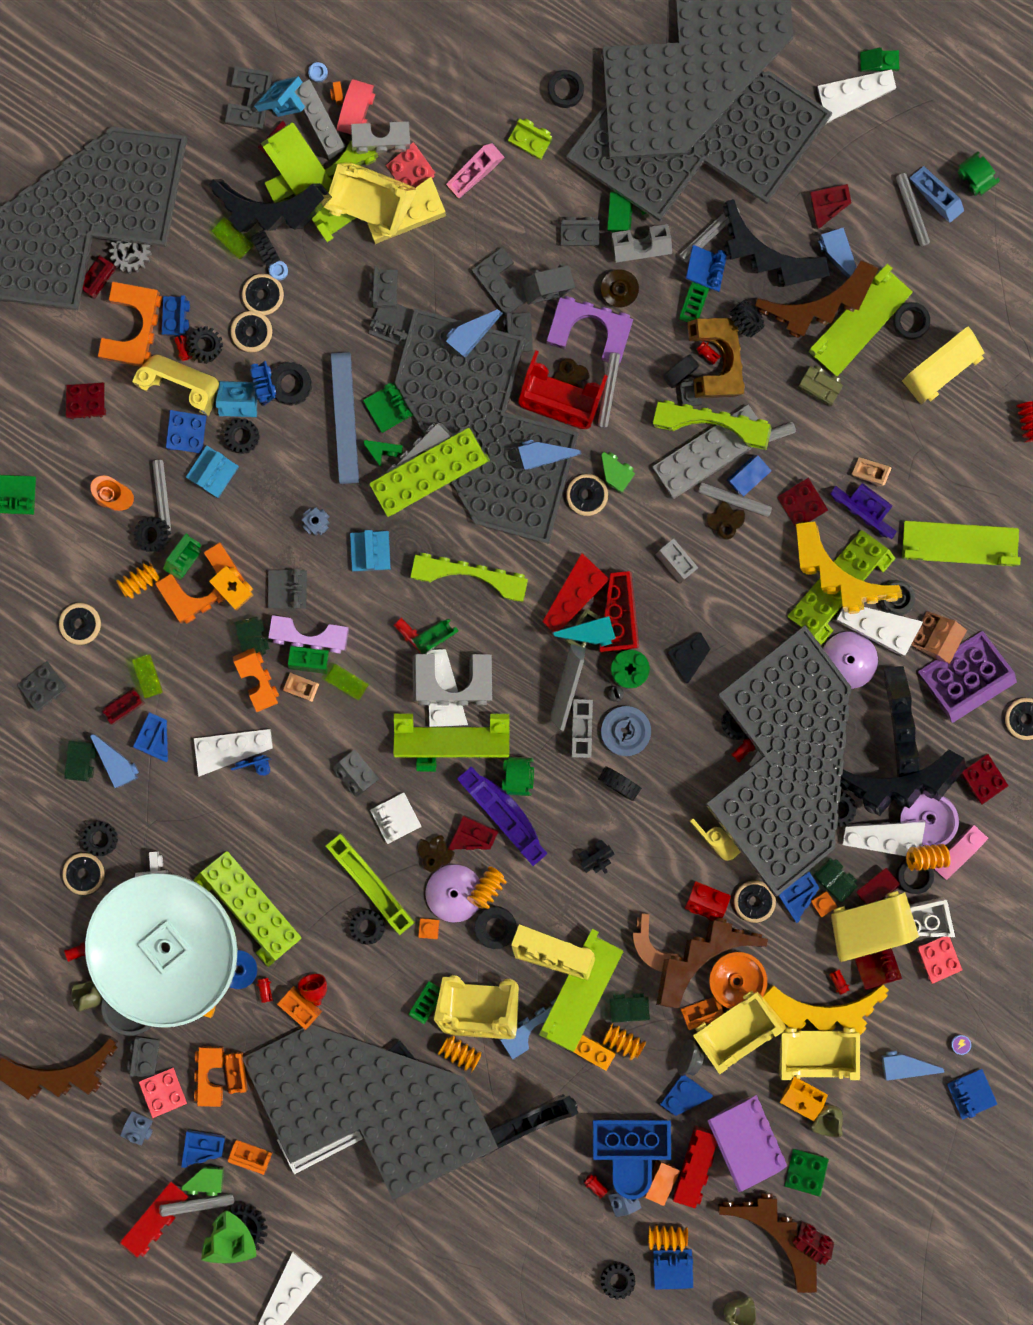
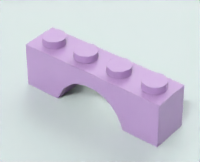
M272 615L269 639H273L272 643L284 645V641L292 642L291 646L303 648V644L311 645L310 649L322 650V647L330 648L329 652L341 654V650L346 651L349 628L329 624L323 633L308 637L296 630L293 619Z

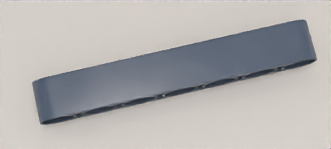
M331 353L340 484L359 483L351 353Z

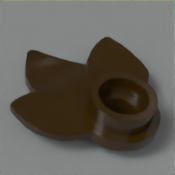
M565 358L559 363V371L554 375V379L582 388V380L590 378L587 368L577 365L570 358ZM570 364L571 370L567 372L565 367Z
M725 501L720 504L716 514H707L708 525L716 530L718 536L724 540L734 537L736 529L740 528L745 521L744 510H738L733 513L732 508ZM724 527H728L730 529V532L728 534H725L723 532Z
M443 835L434 837L430 843L421 839L418 845V854L423 859L424 868L429 872L438 871L442 865L449 864L454 858L455 852L446 849V841ZM434 859V865L430 866L429 861Z

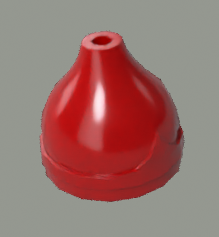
M310 974L299 981L298 990L306 1001L319 1006L327 992V981L321 974Z

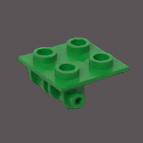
M395 382L384 386L385 388L363 400L382 433L413 416Z
M0 475V513L34 515L36 476Z
M793 1149L784 1187L821 1197L829 1159L822 1155L818 1156Z

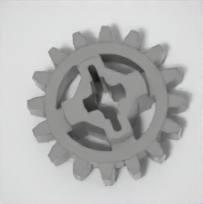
M122 241L111 242V245L114 247V249H109L110 254H113L110 257L111 261H116L114 263L115 267L121 266L120 270L122 272L127 269L129 274H131L132 269H135L138 273V267L141 266L145 269L144 262H150L147 257L152 255L151 251L147 250L150 248V245L140 244L143 248V253H141V251H138V243L128 242L123 244L124 242ZM133 249L134 254L130 253L128 256L127 251H131ZM118 251L123 254L122 261L118 257Z

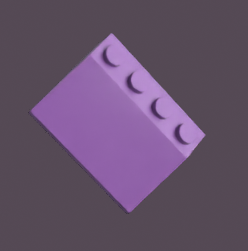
M983 631L959 645L950 664L935 660L918 671L937 703L952 723L1017 683L1014 671Z
M757 1095L737 1101L708 1120L738 1192L750 1188L787 1167L785 1158L781 1153Z

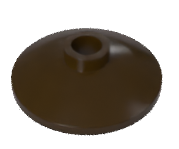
M622 269L609 272L601 284V294L604 300L609 305L617 308L627 307L632 304L639 293V284L636 277L629 271ZM619 286L622 287L623 292L618 293L616 291V288Z

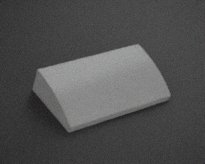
M570 644L551 711L553 723L563 731L585 658L586 648Z

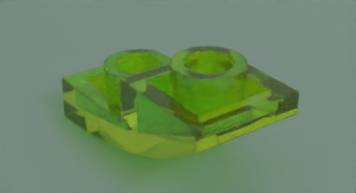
M225 217L212 230L213 234L240 260L253 246L243 233L236 230Z
M147 654L132 659L144 698L163 693L151 655Z
M337 664L333 665L325 678L326 681L357 700L361 699L369 686L368 683Z

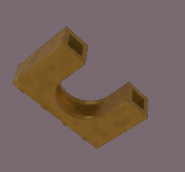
M731 318L695 319L687 322L689 341L713 342L720 348L724 358L723 369L718 376H702L693 379L695 398L736 397L744 394L745 385L742 377L743 366L740 358L739 330Z

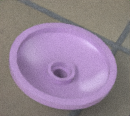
M842 632L830 638L823 647V650L850 684L851 689L865 685L874 676L878 665V656L874 645L867 637L856 632ZM849 656L854 658L853 663H848L847 658Z
M924 793L919 796L910 809L904 806L900 823L901 821L919 822V820H926L921 846L946 845L955 836L959 825L957 810L949 799L943 796L937 801L934 798H928ZM931 814L933 819H927L926 816Z
M447 865L440 868L430 877L426 886V901L430 910L438 918L448 922H461L469 919L479 908L471 904L467 897L472 896L471 891L476 890L475 885L480 884V879L471 869L462 865ZM452 890L458 892L457 897L453 898L450 895Z

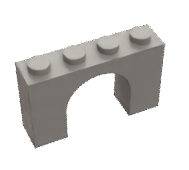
M415 654L412 656L413 702H418L419 706H429L430 702H437L438 706H448L449 702H456L457 706H467L468 702H475L476 706H486L487 702L492 701V655L473 654L469 656V682L463 691L457 693L445 691L437 683L435 678V654Z

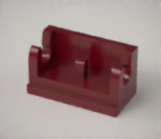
M99 255L85 275L82 291L95 299L117 269L115 265Z
M132 688L104 707L102 712L107 716L109 723L114 725L144 705L145 702L137 690Z
M885 868L856 893L866 905L885 899L888 893L900 887V883Z

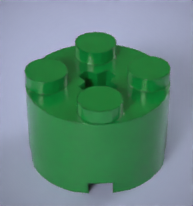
M978 151L959 164L957 172L963 181L967 180L970 186L968 188L974 196H982L1000 182L999 178L995 180L993 175L996 172L985 157H978L980 154Z
M622 651L612 661L611 676L622 688H637L649 676V662L639 651ZM629 664H632V668H635L631 675L625 670V667H628Z
M509 757L508 760H504L503 770L506 771V779H503L502 790H505L507 795H532L529 789H533L534 767H530V762H534L533 758Z

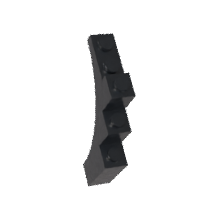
M213 179L209 184L213 189V194L225 203L224 206L228 211L232 212L228 219L232 222V227L238 232H248L257 222L262 229L273 231L285 219L286 224L294 230L303 229L332 198L321 183L311 184L297 196L279 203L258 202L244 197L233 190L223 179Z
M732 199L725 202L726 206H723L725 217L729 218L730 224L727 225L729 236H733V239L726 241L727 245H724L726 257L729 256L730 260L753 255L751 266L757 273L779 268L780 272H777L779 283L783 284V287L830 276L826 257L813 259L795 258L767 247L746 227L738 212L735 200Z
M904 666L884 668V682L893 727L897 777H902L919 771L920 757L915 741L916 727L911 711L912 697Z
M948 749L938 760L920 771L902 777L886 779L867 778L852 774L843 769L840 787L844 790H850L859 799L863 798L864 808L869 813H875L880 816L893 800L898 805L909 809L922 793L930 799L934 798L939 801L966 769L965 758Z
M558 1095L540 1106L532 1107L514 1118L492 1127L490 1131L499 1149L540 1128L577 1115L579 1113L577 1111L578 1105L570 1096Z

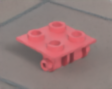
M414 142L410 144V149L401 152L386 165L396 180L415 188L428 178L432 177L433 179L435 177V171Z
M943 936L927 944L917 946V952L922 959L921 963H924L923 968L926 969L928 980L931 981V984L962 971L950 937Z
M174 1068L139 1082L152 1118L187 1104Z

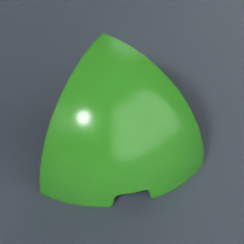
M224 1211L212 1224L214 1230L211 1236L205 1238L201 1260L212 1263H236L256 1257L255 1244L245 1224L231 1212Z

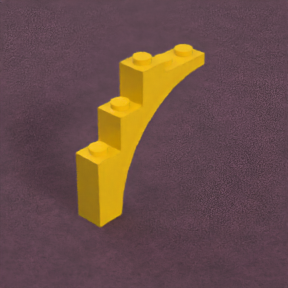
M815 521L796 524L799 561L802 572L812 575L820 571L823 592L836 594L838 591H841L842 606L845 612L849 614L859 613L860 610H864V602L876 604L880 600L893 602L897 601L898 598H902V590L899 585L867 583L854 578L839 568L824 550Z
M771 985L766 990L763 999L788 1027L797 1028V1031H800L806 1025L805 1020L808 1019L819 1031H833L836 1027L835 1023L838 1021L844 1028H855V1031L861 1035L866 1030L865 1025L867 1024L862 1017L864 1015L866 1017L869 1016L874 1010L873 1006L877 1002L881 1003L888 996L886 993L889 990L884 985H880L856 1001L826 1007L799 1002L782 993L774 985Z

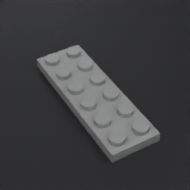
M749 404L731 415L737 418L738 415L747 416L752 421H757L758 419ZM716 425L652 467L672 498L675 499L753 447H748L734 432Z

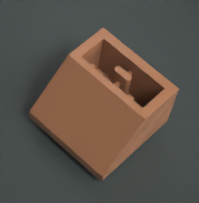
M927 611L911 646L937 660L950 664L967 630L954 620Z

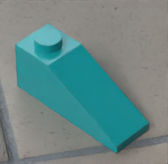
M609 616L552 633L553 637L590 644L600 643L601 647L612 644L611 640L616 639Z

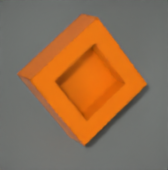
M340 81L333 82V89H330L331 98L336 100L337 105H343L344 99Z
M827 891L811 900L820 917L837 908V905Z
M420 918L418 938L438 939L439 920Z

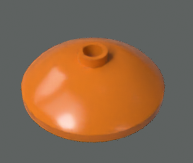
M733 952L724 955L714 964L710 972L709 985L714 998L722 1006L731 1009L744 1000L743 996L750 991L754 993L758 991L763 997L767 988V975L763 965L754 956L743 952ZM734 978L740 980L739 985L733 983Z

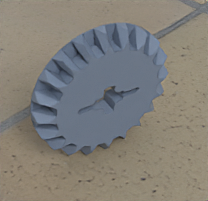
M622 706L612 710L605 717L601 727V735L604 744L610 751L621 756H632L641 752L647 746L651 737V726L646 715L639 709ZM631 721L629 725V730L632 731L631 735L627 734L622 742L623 732L621 728H625L628 722Z

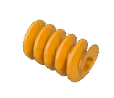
M150 561V566H147L145 563L142 564L143 570L136 567V575L131 571L129 572L130 578L124 575L123 583L118 579L116 580L126 598L129 596L133 599V592L138 595L141 594L140 587L146 591V584L154 586L153 579L156 582L160 581V577Z
M944 844L910 847L906 854V862L911 871L914 869L917 871L922 869L928 870L929 868L935 869L936 867L938 869L942 867L947 868L951 862L949 850Z
M491 866L488 867V871L484 872V877L480 878V884L475 885L476 890L471 891L472 896L467 897V900L478 908L489 909L490 906L487 904V901L493 903L494 900L491 896L498 897V893L495 890L501 891L503 889L499 884L507 883L502 873Z
M612 1022L603 1038L602 1045L610 1042L609 1049L617 1046L616 1053L623 1050V1057L629 1053L630 1061L635 1057L638 1058L646 1041L644 1040L639 1044L640 1037L632 1040L633 1033L626 1036V1029L619 1032L620 1026L617 1025L612 1028Z
M454 1035L449 1039L447 1037L438 1055L445 1052L444 1059L452 1056L451 1063L458 1060V1067L465 1064L464 1071L472 1068V1073L481 1058L482 1052L479 1051L474 1054V1047L468 1051L467 1043L461 1047L462 1040L459 1039L457 1042H454Z
M657 1225L654 1226L652 1231L649 1226V1249L652 1250L653 1246L656 1245L657 1250L660 1251L661 1246L664 1245L665 1251H668L669 1246H672L673 1251H676L677 1246H679L681 1252H683L685 1246L688 1245V1227H685L684 1232H682L681 1227H677L676 1232H674L673 1227L670 1226L667 1232L665 1226H662L660 1231Z

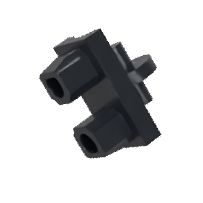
M599 840L593 845L597 853L591 856L587 850H584L578 854L581 861L580 865L586 873L593 869L595 874L600 870H603L604 874H606L608 871L605 867L611 864L609 858L615 855L609 845L607 846L602 840Z

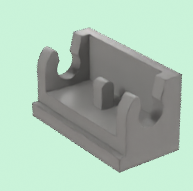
M675 539L671 540L655 554L679 584L698 569Z

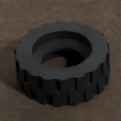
M285 362L278 365L270 377L276 389L275 398L284 405H298L310 395V390L312 389L311 377L308 371L302 365L296 364V362ZM292 374L298 377L300 386L296 392L287 393L282 389L281 381L286 375Z
M605 766L598 777V780L631 801L635 800L641 790L639 785Z
M492 906L489 909L483 910L477 916L474 930L477 939L485 947L501 949L513 941L517 924L514 916L507 909ZM499 918L504 922L505 931L501 936L492 937L487 933L486 925L490 919Z

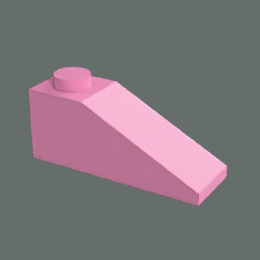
M493 143L485 145L446 185L460 198L491 172L505 157Z
M970 825L948 849L951 860L950 866L939 869L936 867L935 870L947 880L986 842L988 837L975 825Z

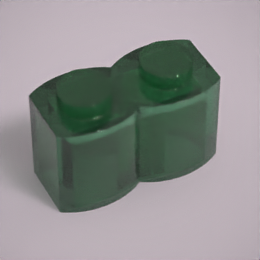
M253 617L235 622L242 652L254 648L256 653H261V656L267 654L266 650L270 648L267 638L263 639L262 631H265L263 621L259 620L258 617Z
M69 741L64 779L88 782L90 778H93L94 767L91 765L92 759L96 758L97 752L94 743Z
M828 859L813 875L842 903L858 887L855 883L857 880L851 873L846 874L842 870L844 866L837 859L834 861Z
M632 993L633 997H625V994H613V998H609L611 1022L650 1020L649 997L644 996V993Z

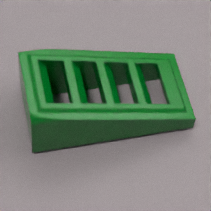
M691 282L679 320L689 322L700 318L709 291L708 287ZM693 289L704 292L703 296L692 292ZM690 297L701 300V303L690 300ZM688 304L698 307V311L688 308ZM685 312H689L695 314L696 318L684 314Z
M430 981L408 1013V1015L422 1024H425L437 1005L439 995L436 997L429 993L428 989L430 988L438 994L440 992V987ZM424 995L433 999L434 1003L432 1004L431 1002L424 999ZM422 1002L429 1006V1011L419 1005V1003ZM416 1008L425 1013V1017L415 1012Z

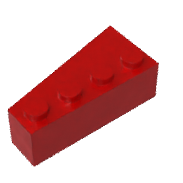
M581 553L542 622L552 632L562 630L610 580L583 553Z
M630 571L610 573L604 616H609L616 639L611 640L612 644L602 647L600 645L599 652L640 648L632 572Z
M694 1125L672 1198L673 1202L696 1208L697 1204L700 1205L703 1197L701 1190L707 1184L709 1177L707 1172L709 1167H712L714 1161L713 1154L718 1147L712 1130Z
M170 1182L121 1240L119 1245L136 1259L139 1255L144 1257L150 1250L149 1243L152 1240L156 1242L163 1234L160 1230L166 1224L169 1227L176 1218L173 1215L161 1216L159 1207L161 1205L184 1202L189 1196Z

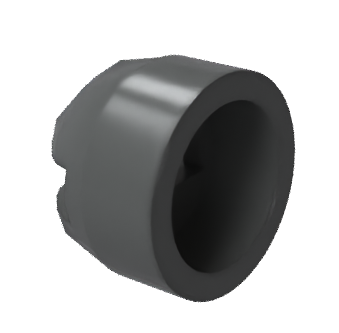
M614 686L609 690L608 696L612 701L618 702L623 698L624 692L622 688ZM614 689H617V693L619 695L618 699H616L613 691Z

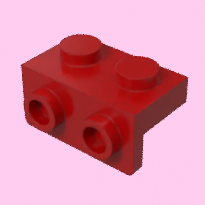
M695 881L685 909L693 914L707 917L710 921L715 920L716 917L723 918L731 895Z

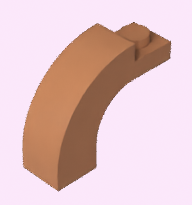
M641 913V917H637V929H640V932H632L635 949L647 965L662 972L664 959H670L671 956L679 957V954L661 952L651 945L649 940V913Z

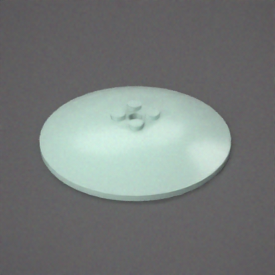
M150 873L131 878L119 884L102 899L88 925L85 954L88 970L94 985L104 1000L118 1013L134 1022L147 1026L175 1027L193 1022L212 1010L223 998L230 987L236 970L237 942L229 916L220 902L208 890L182 876L168 873ZM163 942L170 945L169 952L162 950L161 944Z

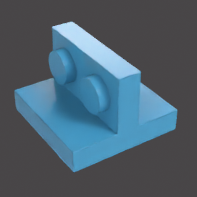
M297 76L274 82L254 107L258 112L272 109L278 117L301 112L305 106L295 91L302 84V80Z
M220 381L216 399V408H218L219 416L257 417V396L255 390L258 388H254V386L258 385V382Z
M206 445L186 478L219 498L239 466Z
M365 530V532L350 533L352 572L391 570L389 531L373 532L372 530Z

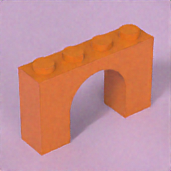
M112 282L109 301L112 304L137 309L142 315L143 327L139 335L130 341L122 342L101 338L98 353L100 359L141 367L151 357L149 346L150 344L153 345L155 334L152 333L153 326H156L158 322L156 310L157 307L161 306L162 296H159L158 290Z
M218 543L204 552L215 569L216 574L225 566L229 568L233 566L240 574L238 578L242 583L245 582V579L222 543ZM172 574L155 583L180 623L185 622L188 624L196 619L195 615L199 612L203 614L212 608L211 605L216 601L221 603L226 600L216 588L206 597H190L184 592ZM231 582V583L229 584V585H230L229 591H230V590L236 591V590H237V588H236L237 583L233 584V583Z

